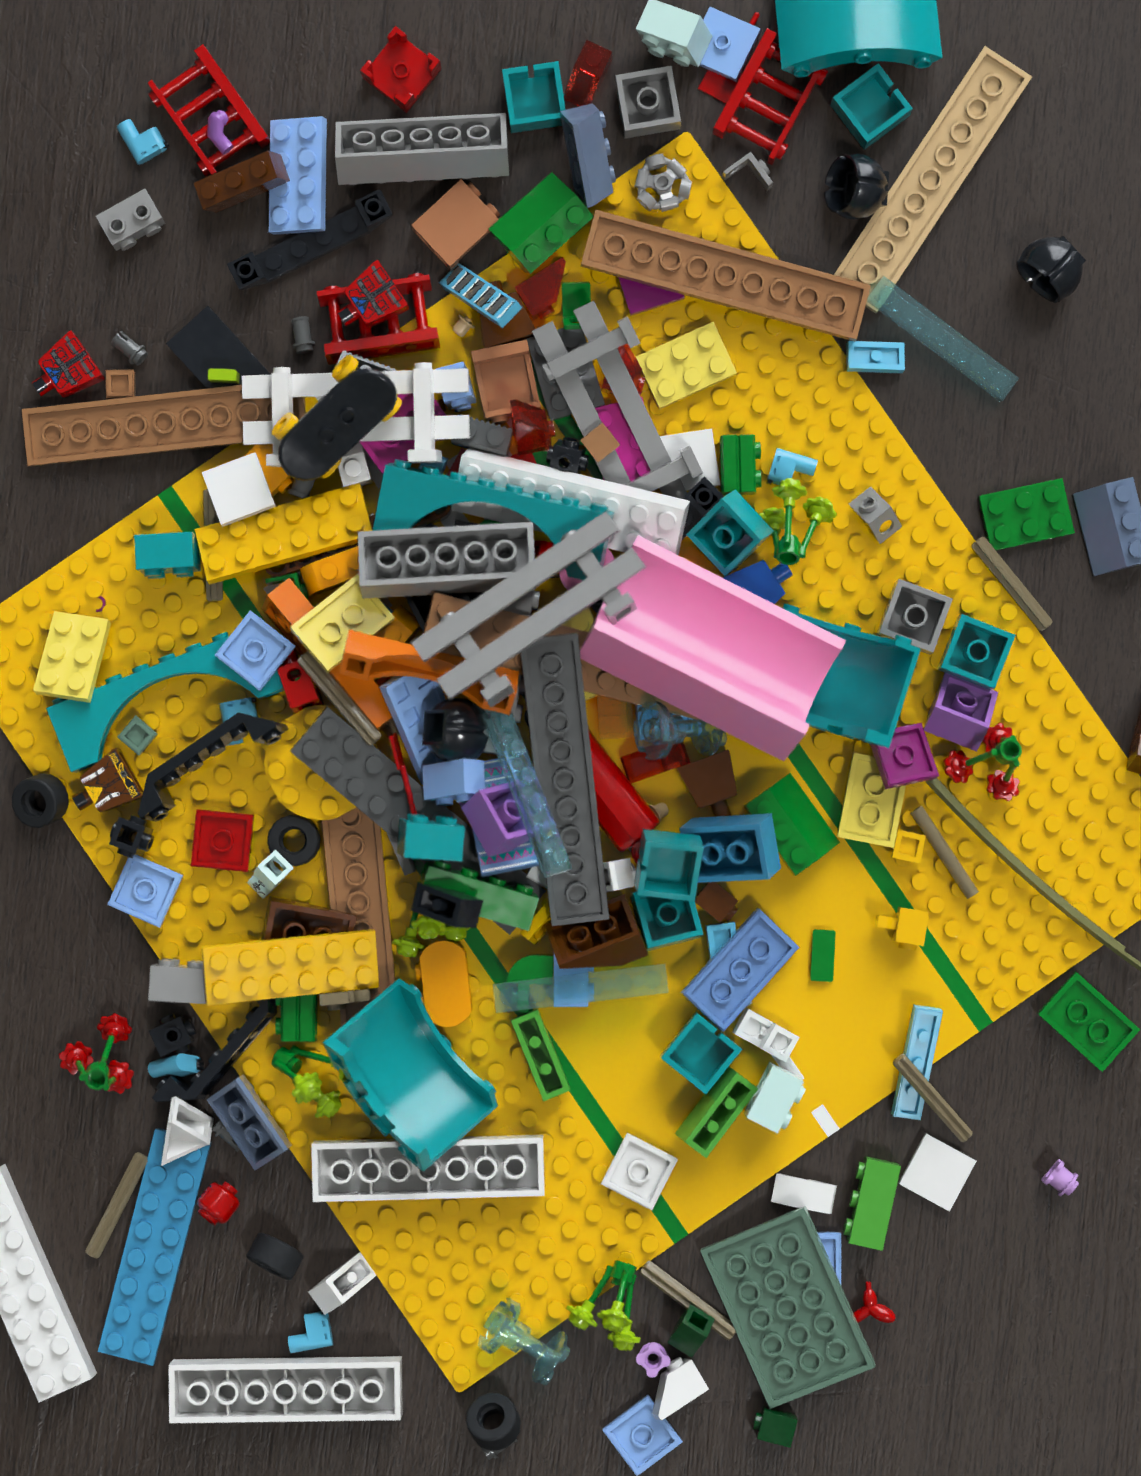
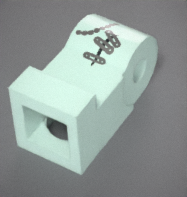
M275 850L256 867L254 875L248 880L247 884L264 899L294 867ZM273 861L277 862L283 871L279 870Z

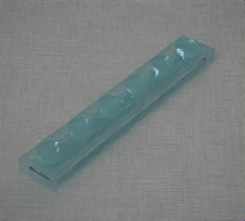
M885 276L879 280L868 295V303L998 401L1004 400L1019 379L1015 374Z
M488 711L482 717L543 876L546 878L567 872L572 869L570 860L513 713L511 711L510 715Z
M665 963L493 984L496 1013L669 993Z

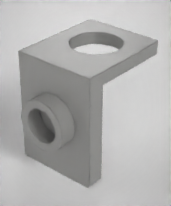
M751 152L724 170L722 178L725 181L748 165L766 191L770 190L773 185V181L768 176L770 174L769 168L763 160L757 161Z
M869 487L849 503L851 509L870 527L880 544L902 527L892 507L872 487ZM887 520L892 521L888 530L879 532L882 523Z

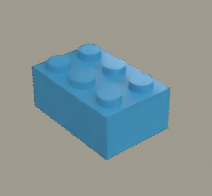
M772 813L691 818L679 828L680 833L700 835L704 848L698 883L767 880L781 869Z

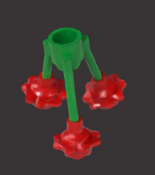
M998 723L994 727H989L987 735L982 740L985 744L986 753L970 759L966 757L962 750L957 752L952 750L943 763L945 765V774L952 778L954 783H967L968 777L973 774V769L971 768L973 764L991 757H995L1001 764H1009L1007 772L996 770L994 775H988L987 780L989 784L987 792L993 793L995 800L1011 801L1013 796L1019 795L1018 785L1020 781L1018 778H1013V772L1020 765L1018 758L1021 756L1022 748L1016 740V736L1012 735V728H1005L1002 723Z
M113 1013L110 1016H102L101 1023L97 1025L102 1038L107 1040L100 1062L92 1063V1049L84 1046L81 1041H77L75 1045L67 1043L65 1050L59 1053V1059L62 1060L60 1067L67 1069L70 1074L74 1075L79 1071V1079L85 1081L89 1088L93 1090L103 1088L108 1092L115 1091L122 1094L125 1088L129 1089L132 1087L131 1079L134 1071L128 1069L129 1064L127 1062L120 1063L112 1060L109 1065H106L113 1043L116 1044L119 1041L128 1040V1034L132 1032V1028L128 1025L127 1018Z

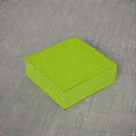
M210 368L208 370V380L211 383L240 384V373L236 369Z

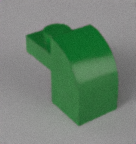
M527 955L519 959L510 969L506 983H518V989L512 988V1006H517V1012H529L530 984L553 985L554 955Z

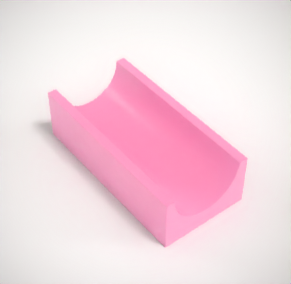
M638 535L631 548L634 549L646 568L617 587L622 595L627 592L629 593L637 609L612 625L603 610L606 607L603 602L580 649V658L785 761L808 730L809 724L805 723L809 709L826 674L841 652L845 640Z

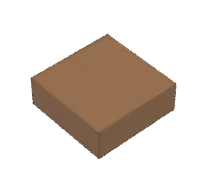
M134 369L106 370L107 400L136 397Z
M603 422L580 440L598 463L620 446V443Z

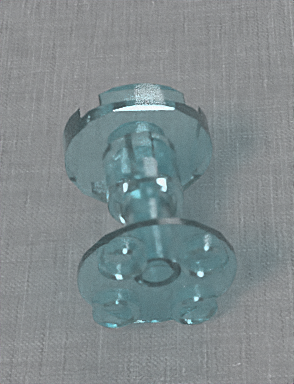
M645 702L638 708L637 712H641L640 720L634 721V738L638 750L645 752L647 755L645 758L648 760L664 759L669 754L672 745L682 743L685 737H691L697 751L704 756L715 754L719 746L726 744L727 735L725 731L701 719L684 720L680 715H671L667 707L661 702Z
M508 1297L506 1298L507 1304L501 1301L488 1317L483 1326L488 1331L485 1337L479 1336L478 1347L489 1354L494 1353L501 1345L515 1353L523 1350L537 1359L532 1373V1380L535 1383L547 1385L553 1376V1370L558 1362H564L570 1352V1347L566 1346L568 1335L564 1331L558 1332L547 1345L530 1335V1327L517 1320L521 1308L520 1304Z

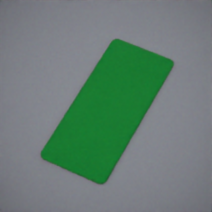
M813 930L811 981H833L836 936L834 930Z

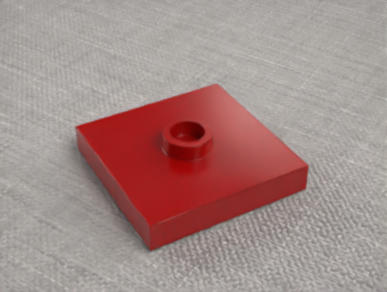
M196 809L191 866L249 872L254 815Z

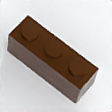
M266 151L195 182L194 186L202 209L217 213L285 184L290 179L281 154Z

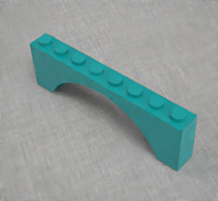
M395 459L394 463L386 464L384 468L373 531L412 529L421 519L441 507L462 502H485L509 508L525 516L535 523L556 545L561 542V538L567 532L579 530L607 511L608 506L591 503L590 507L579 505L580 500L571 497H562L561 501L552 499L551 493L535 490L534 494L525 493L521 486L506 484V488L495 486V481L490 479L478 478V482L467 480V475L463 473L450 472V476L440 474V469L423 465L422 469L411 467V462ZM607 511L613 520L614 512ZM609 539L591 550L602 567ZM576 562L566 567L568 577L579 580L586 579V576Z
M228 632L212 637L213 643L202 646L201 643L191 645L185 648V654L177 657L174 653L159 658V664L149 667L148 664H143L133 668V674L122 678V675L118 674L106 679V685L94 688L91 703L57 698L52 700L53 706L46 709L70 771L76 773L92 767L103 758L106 739L117 716L134 697L148 687L176 676L207 674L232 680L262 700L284 691L278 671L275 672L261 691L256 689L215 656L229 638Z

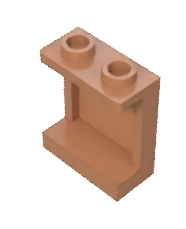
M462 179L411 225L413 232L450 271L459 263L463 256L490 232L488 228L500 216L498 210L491 203L485 205L479 198L481 193L471 182L466 185Z
M527 340L471 351L486 422L491 421L497 425L508 422V417L519 415L520 419H526L536 416V411H541Z

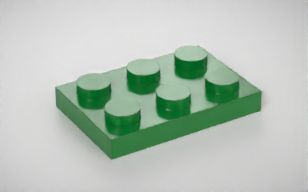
M1063 478L978 496L987 540L996 551L1075 533Z
M1074 972L1037 1013L1101 1072L1108 1067L1140 1031L1133 1022L1077 972Z

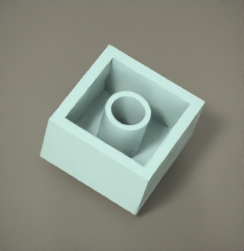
M648 0L636 27L637 32L642 38L641 41L646 44L649 53L663 58L664 55L672 57L674 62L685 67H689V64L697 67L700 66L712 39V35L700 15L657 0Z
M769 1062L757 1085L758 1090L750 1099L744 1111L746 1118L777 1134L780 1128L785 1130L792 1118L789 1110L793 1102L798 1104L806 1088L802 1086L804 1081L799 1076Z

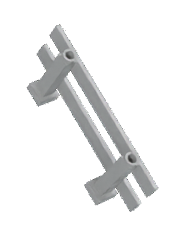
M594 301L573 310L588 343L567 352L553 321L533 330L532 333L547 361L546 364L542 365L549 381L556 380L583 437L602 422L576 368L597 359L651 470L630 481L616 450H614L599 463L595 460L604 480L651 492L659 488L663 495L684 499L687 492L680 478L689 473L695 478L703 474V471L690 446L679 450L682 456L671 461L621 358L618 347L628 344L629 348L640 344L629 318L625 317L618 320L619 327L609 332Z
M607 511L579 530L567 532L561 538V542L457 612L447 613L440 619L438 625L411 642L424 662L451 644H455L465 661L437 679V682L450 700L477 681H480L484 687L480 692L490 708L514 693L515 690L507 677L504 675L499 678L494 670L600 598L606 605L603 610L612 625L637 609L629 593L627 592L622 595L617 589L618 586L646 568L634 549L631 548L604 567L600 565L591 552L592 549L620 531ZM573 562H576L586 576L584 581L483 649H479L469 632Z

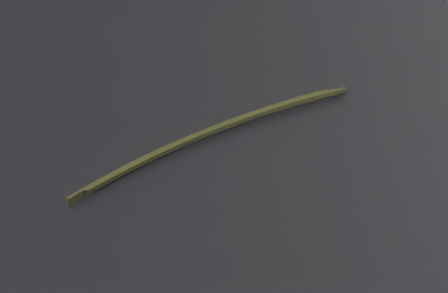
M938 778L925 781L948 807L1026 882L1095 939L1141 971V962L1125 952L1124 945L1084 916L1025 866L954 797Z

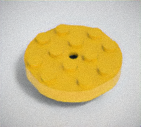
M329 705L309 706L283 720L281 723L286 724L289 730L281 734L282 737L279 741L267 745L264 758L266 778L280 803L291 812L314 820L337 819L357 808L290 752L292 747L326 707L330 708L349 724L336 707Z

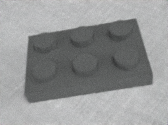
M561 328L557 330L567 352L587 343L582 329L566 330ZM535 337L527 338L529 351L550 422L572 416L573 414L556 380L549 381L542 365L546 364L547 361ZM590 361L576 368L594 407L605 406L593 362Z

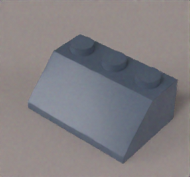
M593 103L560 111L574 193L587 208L596 205L612 194V183L616 182L612 165L609 166L607 156L611 155L610 144L607 138L604 139L602 128H606L605 116L603 111H599Z
M1133 477L1072 494L1093 577L1141 565V506Z
M244 1074L206 1099L254 1170L265 1165L292 1146L285 1132L279 1127L270 1110L264 1105L254 1090L253 1085Z

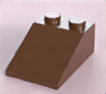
M625 894L607 900L609 919L558 926H552L551 923L544 925L560 969L622 966L648 956Z
M269 896L261 940L354 931L357 916L304 902Z

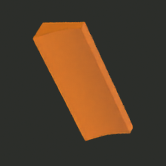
M288 578L267 594L261 609L281 634L296 646V652L301 656L308 652V650L292 633L290 627L314 609V607L292 580ZM340 663L329 674L374 727L380 731L392 719L380 687L373 679L363 680L339 674Z

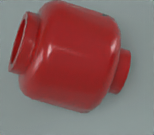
M225 1181L222 1185L215 1182L210 1183L197 1200V1205L200 1208L197 1212L215 1226L217 1223H227L240 1206V1202L235 1196L238 1191Z

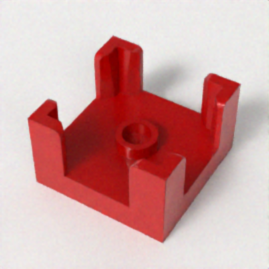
M395 26L387 36V45L372 63L368 60L360 71L362 78L407 113L442 68L438 58L430 52L427 56L409 42L407 35Z

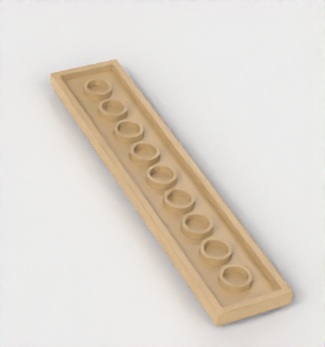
M984 46L889 190L887 206L880 207L874 213L834 274L871 285L865 307L874 313L878 312L1032 78L1031 75Z

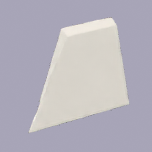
M172 1097L161 1166L210 1145L214 1118L180 1098Z

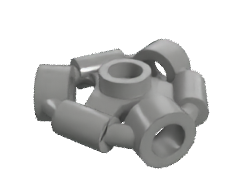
M656 154L645 159L646 162L643 168L638 169L634 186L638 192L637 201L648 211L661 209L664 212L679 207V203L689 198L692 181L686 174L687 169L675 158L670 160L664 157L663 154ZM665 165L667 166V170L661 174L651 175L649 172L662 168ZM676 179H682L678 196H675L671 192L673 182ZM652 188L659 194L660 200L657 202L645 189Z

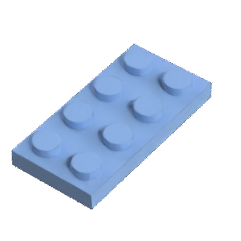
M323 116L270 120V151L281 154L290 179L289 182L269 190V233L273 235L325 231L327 119Z
M394 676L381 685L380 690L419 781L423 785L422 766L445 762L437 758L428 746L422 745L425 710H431L435 705L445 700V696L440 684L437 682L411 676Z

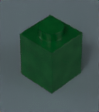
M690 1304L676 1323L667 1343L693 1357L707 1338L715 1318Z
M763 1406L761 1413L756 1412L752 1430H756V1437L759 1440L791 1448L798 1419L796 1414Z

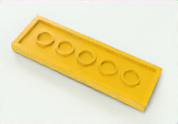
M360 483L279 505L224 527L218 522L195 529L206 580L209 585L357 544L358 532L373 531Z
M374 929L201 946L206 1005L379 988L376 933Z

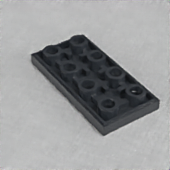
M209 306L205 307L166 343L207 389L242 385V376L271 375ZM210 368L236 369L240 373V384L211 383L208 380V370Z

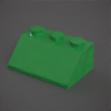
M551 172L492 224L488 230L524 272L531 274L594 216L578 196Z
M791 773L744 805L749 814L772 813L778 853L793 876L798 875L840 843Z

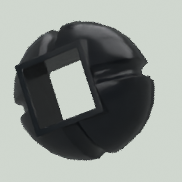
M863 154L839 156L830 166L825 180V184L829 186V190L824 192L827 207L831 212L851 220L866 218L874 214L880 207L887 206L889 172L884 171L876 160Z
M1064 236L1046 237L1029 244L1016 262V267L1025 282H1033L1032 289L1046 300L1057 303L1070 296L1077 289L1082 277L1083 263L1086 260Z
M445 699L431 710H425L422 745L428 746L437 758L445 762L463 758L476 760L483 753L489 736L484 734V730L489 728L488 716L484 709L469 699Z

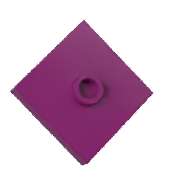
M618 277L630 316L685 298L684 295Z
M922 723L895 728L889 748L870 744L885 789L928 781L939 776Z

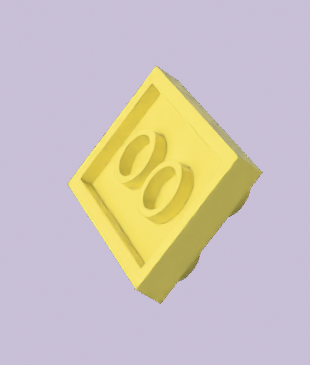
M714 322L636 356V361L659 410L737 375Z
M357 574L293 624L290 630L322 668L329 673L341 663L349 630L375 636L394 621L395 617L379 598H362L359 575Z
M54 611L33 691L37 695L91 703L111 626L109 619Z
M858 753L852 754L837 837L894 848L906 785L885 789L874 756Z

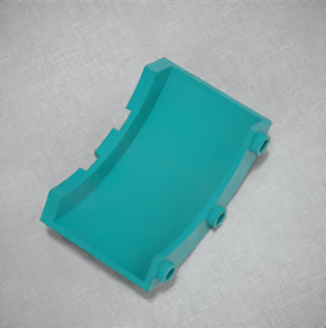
M775 0L781 69L793 74L795 77H806L812 72L824 68L855 62L858 64H866L871 61L897 62L922 69L931 66L933 62L943 58L936 0Z
M784 603L782 609L845 640L841 652L830 667L813 700L805 723L809 724V727L850 739L856 738L869 744L889 748L921 648L911 645L912 640L903 636L895 635L894 639L860 632L861 627L845 623L844 627L800 614V608Z
M399 978L326 1039L323 1044L336 1070L342 1069L347 1078L343 1083L362 1111L385 1137L390 1133L400 1144L397 1150L424 1172L497 1108L498 1104L495 1097L496 1090L489 1081H483L452 1050V1045L448 1038L440 1034L421 1000L422 994L419 989L413 984L408 985Z

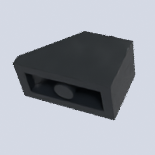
M418 883L411 911L455 928H477L483 900L463 892Z

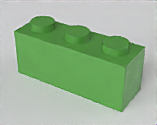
M537 1008L512 1018V1025L543 1101L570 1091V1085L539 1009Z
M728 1067L708 1093L703 1095L675 1134L707 1158L758 1088Z
M868 1156L864 1157V1162L858 1163L855 1178L860 1179L857 1190H852L849 1207H853L851 1219L846 1218L843 1235H847L849 1244L883 1251L901 1169L898 1163Z

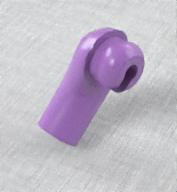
M218 110L217 112H212L208 117L207 136L218 150L225 155L233 148V144L223 134L224 125L228 121V115L226 112Z

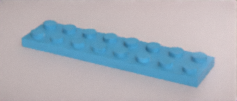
M156 1128L147 1158L148 1162L145 1166L98 1352L151 1366L156 1361L212 1143L210 1142V1145L161 1166L166 1130Z

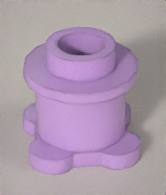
M1060 1159L1053 1164L1041 1181L1045 1185L1050 1184L1058 1191L1057 1195L1062 1196L1065 1193L1069 1196L1079 1184L1076 1181L1078 1174H1072L1064 1167L1065 1163Z
M650 1342L643 1345L636 1356V1362L647 1370L646 1373L649 1377L653 1378L658 1375L659 1370L670 1365V1357L662 1345ZM654 1353L658 1355V1358L655 1361H650L648 1359V1356L650 1354Z

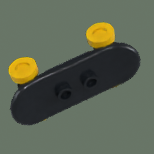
M352 355L344 357L332 372V377L339 382L299 421L294 414L288 412L275 424L272 435L281 440L278 448V458L282 469L292 478L301 481H310L330 476L337 469L342 458L378 423L389 420L400 408L402 400L397 396L395 384L389 376L371 368L355 370L358 360Z

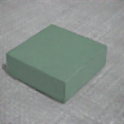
M135 715L117 737L140 756L156 738L158 733Z

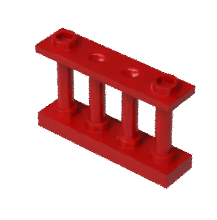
M767 28L713 128V135L723 139L726 132L730 134L734 132L770 151L771 154L767 163L773 165L776 158L779 160L783 158L789 146L785 141L813 88L816 84L822 85L828 70L821 69L812 72L809 75L811 79L804 92L764 72L765 69L761 66L766 58L771 60L773 57L781 62L779 44L775 43L777 33ZM760 82L798 102L791 116L789 117L751 97L752 94L748 91L752 83L758 84ZM739 107L743 109L747 107L785 127L778 141L776 142L738 122L739 118L735 117Z
M204 44L194 50L198 58L194 61L195 65L160 89L157 88L153 80L149 81L148 85L152 91L148 95L157 108L161 105L164 107L200 160L196 164L207 177L210 174L217 173L214 169L217 165L249 143L253 145L257 142L262 149L270 144V140ZM209 73L214 81L210 84L211 88L174 112L166 98L199 75L203 74L205 76ZM225 96L230 103L226 107V114L228 115L227 124L233 120L237 122L241 119L246 128L243 130L244 133L231 142L233 148L228 153L223 155L220 151H217L207 158L198 144L208 138V124L193 135H190L182 121L217 97L221 99Z
M414 273L407 278L392 280L401 295L411 293L413 295L417 323L415 331H401L397 315L387 320L389 332L386 335L375 336L372 335L371 327L367 328L362 319L358 318L361 336L358 339L347 341L343 335L342 320L337 314V311L340 310L339 304L350 303L344 293L347 287L328 286L321 291H317L320 307L328 306L333 340L328 344H324L328 365L337 364L342 351L345 350L347 353L357 354L358 357L362 356L363 359H371L440 348L437 327L431 328L428 326L424 291L432 290L429 274Z

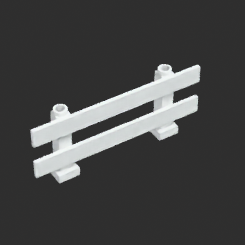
M414 363L415 369L381 371L393 381L397 394H414V417H391L385 422L381 421L359 442L414 440L415 450H408V462L442 463V451L435 449V440L470 439V415L434 416V393L469 392V369L433 370L432 363ZM274 367L271 375L242 376V399L272 398V421L243 422V445L273 444V454H266V466L281 467L278 458V448L281 440L272 435L275 424L286 413L291 412L293 414V398L324 397L339 382L332 377V373L291 374L290 367Z

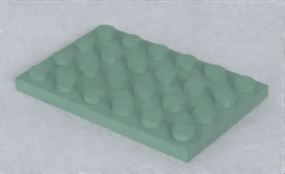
M806 1206L708 1245L700 1250L770 1409L875 1368L876 1363Z

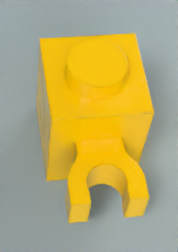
M898 907L896 918L877 915L875 926L894 929L892 941L899 942V948L916 951V945L924 946L929 912Z

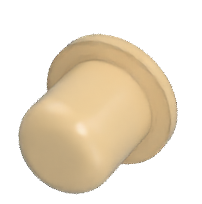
M459 314L458 317L460 319L454 325L453 331L458 336L464 337L469 329H474L475 326L471 323V319Z
M659 803L655 806L649 805L660 821L669 812L665 803Z

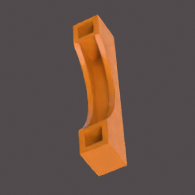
M349 630L339 674L363 680L387 676H411L437 682L438 678L465 661V659L440 652L424 662L413 645ZM498 667L494 670L499 678L504 675L507 677L515 692L491 708L480 692L484 689L480 681H477L461 692V694L471 699L482 709L510 715L517 692L520 671L504 667Z

